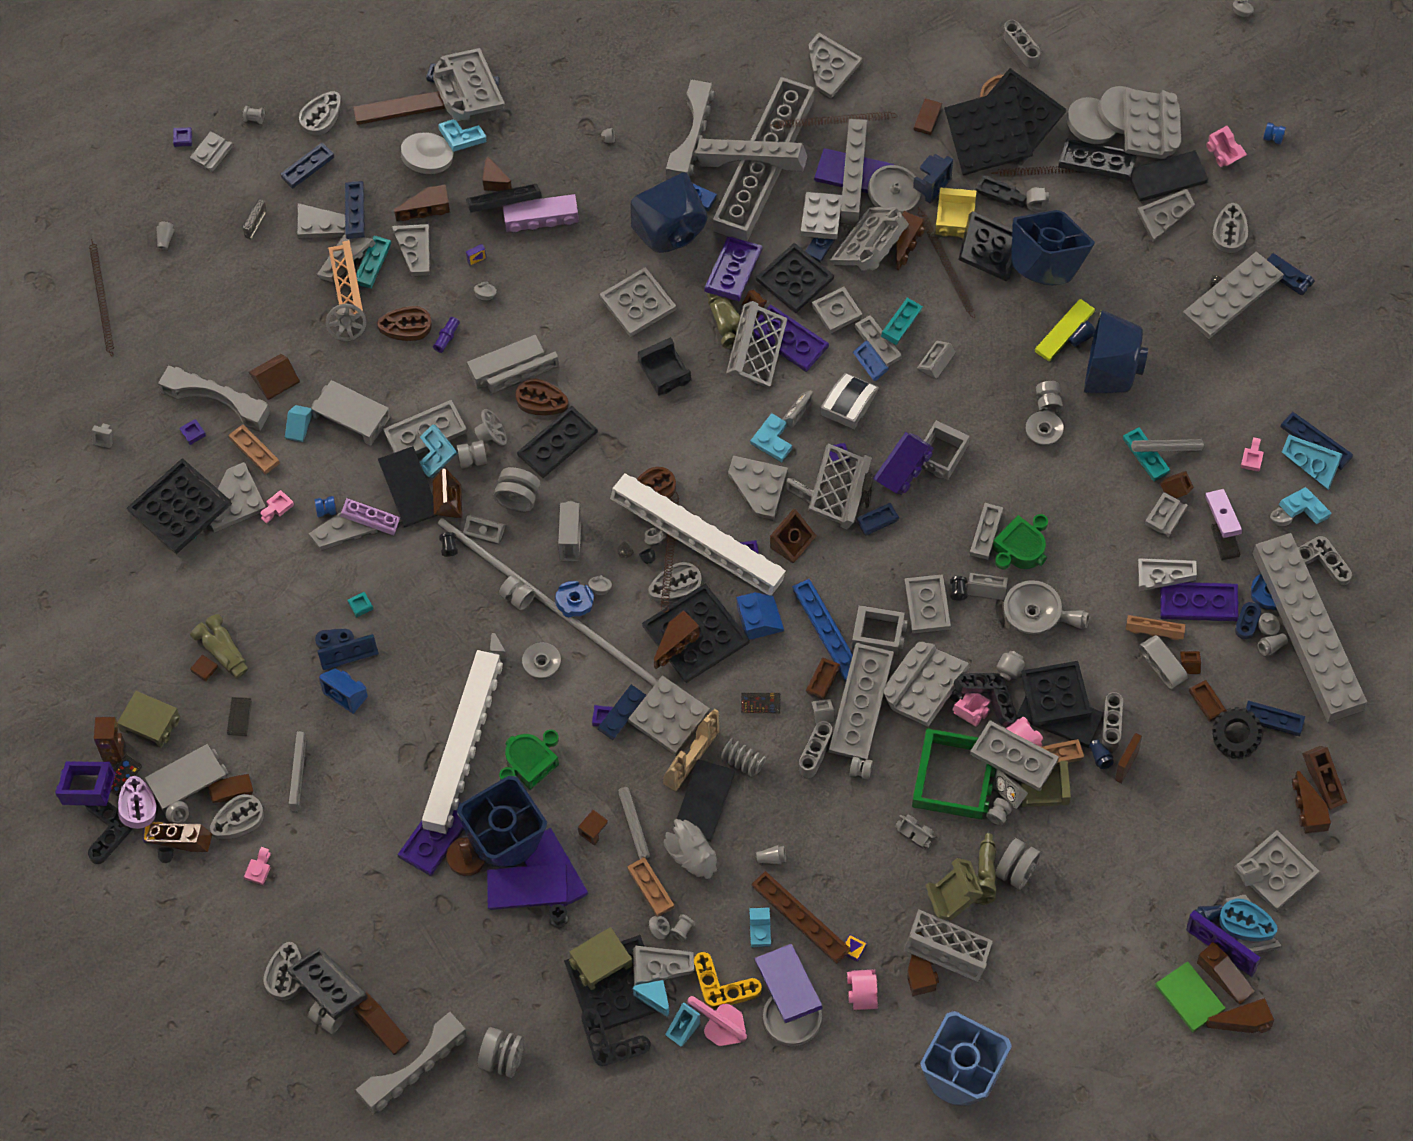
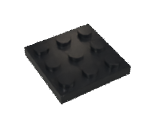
M972 211L968 216L958 260L1004 281H1008L1013 267L1011 261L1012 229Z
M793 243L756 276L758 283L795 313L834 279V275L796 243Z
M1078 661L1021 671L1033 726L1091 716L1092 712Z

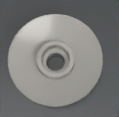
M1039 411L1028 418L1026 433L1033 442L1040 445H1050L1061 438L1063 423L1056 414L1049 411Z
M545 642L535 643L525 650L522 664L530 676L547 678L558 671L561 664V656L553 645ZM544 661L545 664L539 665V662Z

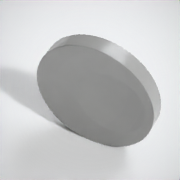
M1116 86L1108 89L1101 97L1098 105L1099 114L1103 122L1110 129L1120 134H1125L1123 91L1125 88H1129L1125 86Z
M1085 97L1071 104L1066 115L1067 125L1076 137L1087 143H1106L1113 138L1116 132L1110 129L1101 119L1098 110L1100 100Z
M413 134L407 137L401 146L400 155L403 163L419 173L436 174L443 172L449 168L453 160V151L443 137L436 134Z
M887 165L879 168L874 172L868 184V194L872 203L876 207H896L901 214L904 211L910 212L915 208L921 196V193L913 188V181L916 176L908 169L897 165Z
M771 996L764 1007L763 1023L769 1036L776 1042L786 1046H799L812 1040L818 1033L822 1023V1011H816L785 1024Z

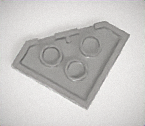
M818 33L808 44L816 90L832 98L861 65L863 58L821 33Z
M733 456L728 471L729 477L734 481L739 492L752 508L755 516L774 520L788 468Z
M245 462L226 470L218 490L231 500L232 505L210 525L215 533L260 514L266 508Z

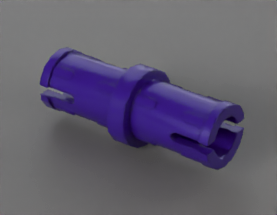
M454 317L449 318L444 329H441L439 332L440 336L433 345L434 350L439 353L444 352L445 347L453 339V334L460 324L458 319Z

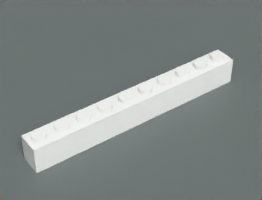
M624 474L613 487L611 500L764 593L772 596L782 583L786 571L781 566L767 560L763 555L752 551L748 546L734 540L730 535L719 531L715 526L706 523L699 516L686 511L684 507L678 506L667 497L658 494L651 487L637 481L636 478Z
M480 650L476 652L422 818L423 829L446 834L448 827H452L454 819L452 814L459 805L458 795L464 790L465 782L463 780L470 771V758L473 759L476 747L474 745L476 741L479 742L480 727L481 724H485L487 717L485 711L487 707L490 708L491 693L497 687L496 677L502 671L503 663H500V655Z

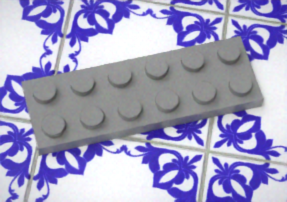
M1255 252L1185 309L1182 317L1210 339L1279 282L1284 274L1258 252Z
M859 643L855 644L829 753L850 758L858 757L863 761L868 759L894 654L893 651Z

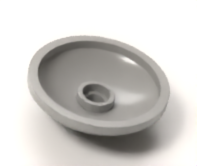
M1030 580L1015 585L1009 590L1004 600V614L1007 621L1016 630L1026 634H1040L1052 629L1059 621L1062 612V603L1058 593L1051 586L1040 581Z

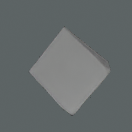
M492 633L490 653L500 655V659H506L502 644L496 634Z
M831 699L812 702L816 724L821 721L833 722L835 720Z
M1254 858L1235 865L1245 886L1263 880L1262 868Z

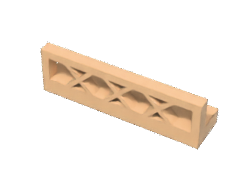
M343 241V245L329 247L339 305L350 302L363 311L350 241ZM344 250L345 257L339 262L334 258L333 252ZM341 266L348 270V275L344 280L337 276ZM344 284L351 288V293L348 297L341 294L340 291Z

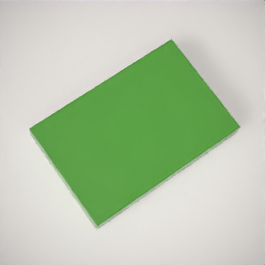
M1188 961L1155 984L1192 1032L1205 1025L1208 1017L1222 1013L1226 1009Z

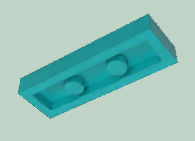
M375 235L373 240L376 244L372 248L368 247L356 273L358 285L370 289L392 245L391 240Z
M906 298L882 331L881 337L897 345L917 318L923 306Z
M1140 427L1123 435V440L1131 451L1133 441L1148 440ZM1132 451L1153 482L1170 473L1169 467L1157 451Z

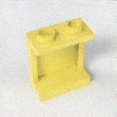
M940 187L935 234L964 237L968 216L972 211H975V190Z

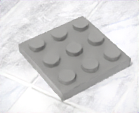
M646 267L599 294L602 302L630 337L676 310V305Z
M662 675L629 717L628 722L676 755L709 712L710 708Z
M1278 830L1239 862L1254 858L1262 868L1263 880L1250 886L1275 911L1280 909L1319 875L1320 872ZM1234 866V871L1239 875L1236 867Z

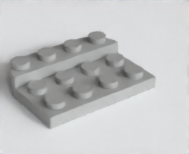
M480 48L445 55L435 65L434 82L448 113L454 120H470V115L504 108L505 103Z
M1125 88L1123 91L1125 153L1165 159L1167 156L1172 155L1181 143L1180 106L1176 94L1164 90L1157 94Z
M869 207L830 261L833 265H858L862 271L868 269L873 271L878 268L879 262L889 253L890 248L898 241L899 236L908 227L909 223L896 207Z
M918 642L908 652L887 682L884 689L887 702L893 711L929 727L955 690L954 680L960 674L966 673L970 665L968 662L936 649L934 644Z

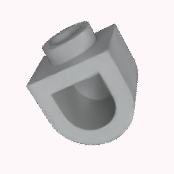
M1035 187L1030 189L1026 194L1028 209L1032 211L1046 210V203H1049V192H1045V188Z

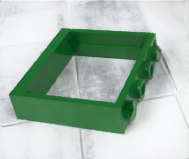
M926 729L912 807L983 819V814L988 813L989 802L986 801L987 795L991 796L993 784L989 783L990 777L994 778L996 768L989 764H986L978 807L922 798L932 744L971 750L978 737Z

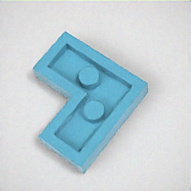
M454 119L439 123V130L453 152L486 142V135L479 125L462 130Z
M771 413L750 440V444L782 462L792 450L791 444L779 438L787 427V422Z
M436 425L430 426L420 436L421 440L430 450L420 461L421 467L428 478L434 477L458 454Z
M1306 487L1282 499L1279 503V506L1291 518L1304 511L1316 524L1328 519L1332 514Z

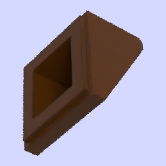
M1199 651L1180 652V664L1187 674L1201 673Z

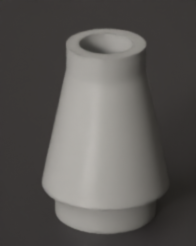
M159 222V225L156 227L157 248L168 250L174 233L173 224Z
M1062 610L1060 622L1079 629L1087 628L1089 613L1085 612V610Z
M1283 633L1264 637L1258 642V649L1263 656H1271L1282 646L1286 645L1288 639Z
M777 845L756 852L758 864H782V862H786L784 846L780 847Z

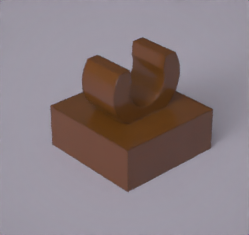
M753 289L748 291L742 305L753 301L758 303L759 307L764 308L767 300H764L761 294Z

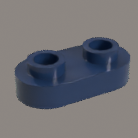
M1248 602L1243 605L1235 628L1236 635L1239 638L1249 639L1254 635L1261 615V608L1258 604ZM1251 612V613H1253L1254 615H1253V616H1249L1247 613Z
M349 629L322 630L315 637V642L319 649L354 640V635Z

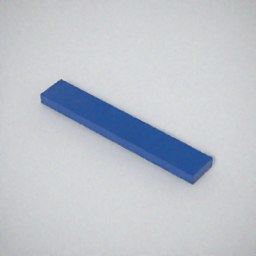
M810 579L792 586L793 592L832 660L840 664L839 672L846 682L853 656L851 650Z

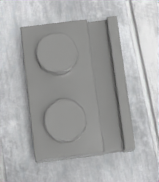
M210 131L191 155L190 160L202 168H207L210 172H213L233 147L232 142H227L224 138Z
M1163 493L1146 519L1145 525L1170 537L1187 510L1188 505H1184L1178 499Z

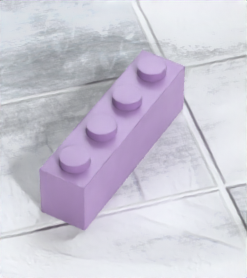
M575 194L535 199L503 206L506 232H518L525 229L534 230L540 227H554L562 224L571 225L579 222Z

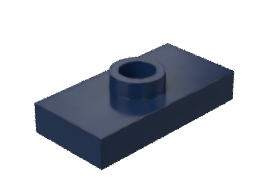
M814 237L805 252L821 263L836 239Z
M888 503L858 517L856 521L864 535L867 536L899 521V516L891 503Z

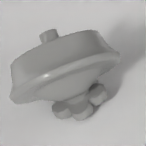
M1236 0L1233 2V11L1239 16L1248 17L1254 12V8L1248 3V0Z
M482 282L474 287L476 297L481 300H491L496 294V288L488 282Z
M1280 507L1274 510L1270 516L1277 526H1287L1294 518H1291Z
M657 527L650 528L645 532L644 541L647 544L658 543L660 545L666 538L667 533Z
M602 575L593 577L588 582L592 592L597 595L607 594L612 587L611 581Z
M1271 613L1261 615L1258 621L1260 631L1270 636L1277 634L1280 630L1277 617Z
M183 801L173 802L166 811L167 820L174 824L183 823L189 815V808Z
M662 916L651 917L649 920L651 933L657 939H665L670 932L668 921Z

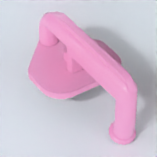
M694 996L688 998V1006L710 1019L704 1028V1034L707 1039L717 1046L741 1043L746 1040L747 1034L743 1015L739 1010L729 1004H722L715 1011Z

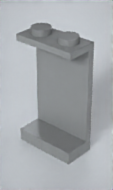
M332 380L323 387L320 397L311 406L315 419L322 415L363 435L364 442L370 446L390 418L388 407Z
M208 744L145 777L148 787L165 816L167 808L173 802L181 801L212 783L227 778L226 775L229 773L224 764H219L217 760L220 758L216 750H211Z

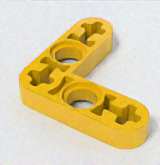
M700 952L694 957V967L704 1002L710 1008L717 1009L722 1004H737L755 999L761 995V983L754 978L720 986L711 956L706 952ZM704 958V961H707V970L704 972L702 964L700 963V959ZM711 976L714 982L711 985H705L702 981L703 978ZM750 985L757 987L756 992L748 990L750 989ZM741 987H744V991H745V995H744V996H742V989H741ZM735 989L739 992V995L736 998H730L727 995L728 991ZM721 992H724L725 1001H723ZM711 995H714L715 998H717L716 1003H713V1001L710 1000Z

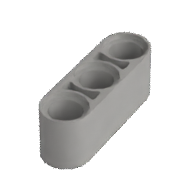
M1007 21L1004 24L1003 39L1026 67H1037L1040 62V48L1017 21Z
M1157 635L1139 645L1141 654L1168 688L1173 689L1188 679L1185 669Z
M1111 692L1106 696L1104 705L1102 744L1109 752L1116 751L1121 740L1123 698L1116 692ZM1114 702V703H1117L1118 705H1117V706H1111L1109 703ZM1109 720H1114V721H1116L1117 723H1116V724H1110L1108 721H1109ZM1114 738L1116 741L1110 742L1107 739Z
M826 721L817 723L799 761V772L804 778H812L824 758L832 740V726ZM826 731L828 734L821 735L819 732ZM812 748H819L820 751L814 752V751H812L811 749H812ZM810 764L812 767L805 768L804 765Z

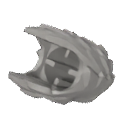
M674 820L675 827L673 830L675 834L670 832L665 834L664 846L675 859V862L682 865L681 867L686 868L688 872L696 875V877L704 876L706 879H710L713 873L717 871L715 851L712 850L697 826H694L687 820Z

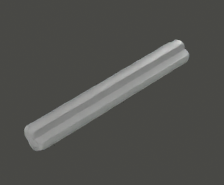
M1201 439L1133 441L1131 447L1133 452L1200 451L1203 449L1204 444Z
M620 788L619 796L639 859L644 857L647 859L650 856L629 788Z

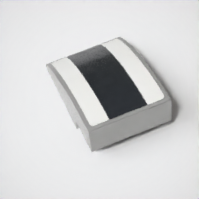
M845 373L837 381L822 404L821 415L855 429L859 420L864 417L879 387Z

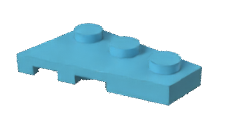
M1288 435L1282 450L1284 455L1328 490L1330 489L1343 454Z

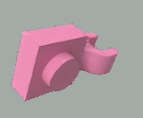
M1253 437L1251 449L1245 448L1241 468L1260 471L1264 453L1258 451L1261 439Z
M280 490L266 501L268 507L260 512L262 515L261 519L268 523L275 514L280 517L294 506L293 501Z
M261 847L257 861L251 859L244 875L245 880L264 885L271 868L270 865L266 864L271 854L269 849Z

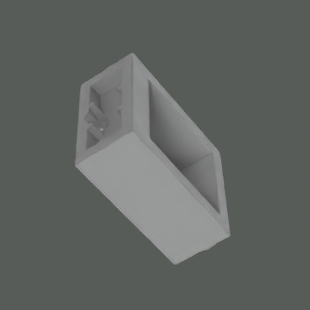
M935 421L924 441L932 445L937 437L959 449L948 467L929 459L927 462H924L921 468L922 470L932 472L938 478L948 480L969 446L970 436L939 421Z
M567 501L560 503L558 539L560 561H579L581 539L580 503Z
M859 606L852 648H855V644L859 643L893 651V655L898 656L899 649H903L904 638L901 637L902 631L906 632L908 620H904L905 613ZM865 618L898 623L895 641L890 642L862 637Z

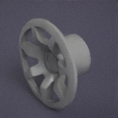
M352 304L337 305L330 310L326 317V328L329 334L341 341H350L358 338L366 327V317L363 311ZM352 309H355L359 313L354 314ZM334 314L336 321L329 323L331 315ZM360 316L363 319L362 325L355 322ZM339 326L336 334L330 329V327ZM352 326L360 329L355 335L352 334ZM346 329L350 337H340V335Z
M488 409L482 410L481 417L483 423L475 427L476 436L480 441L483 440V444L493 439L497 444L504 446L507 443V437L500 420L492 411Z

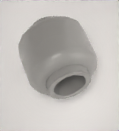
M1013 651L1003 653L996 666L1000 676L1007 681H1010L1011 678L1018 679L1025 666V662L1022 660L1023 656Z

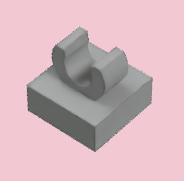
M104 423L101 427L94 426L92 429V444L111 448L113 444L111 426Z

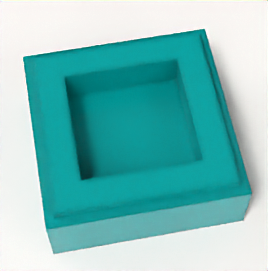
M365 592L347 600L356 618L373 610V606Z

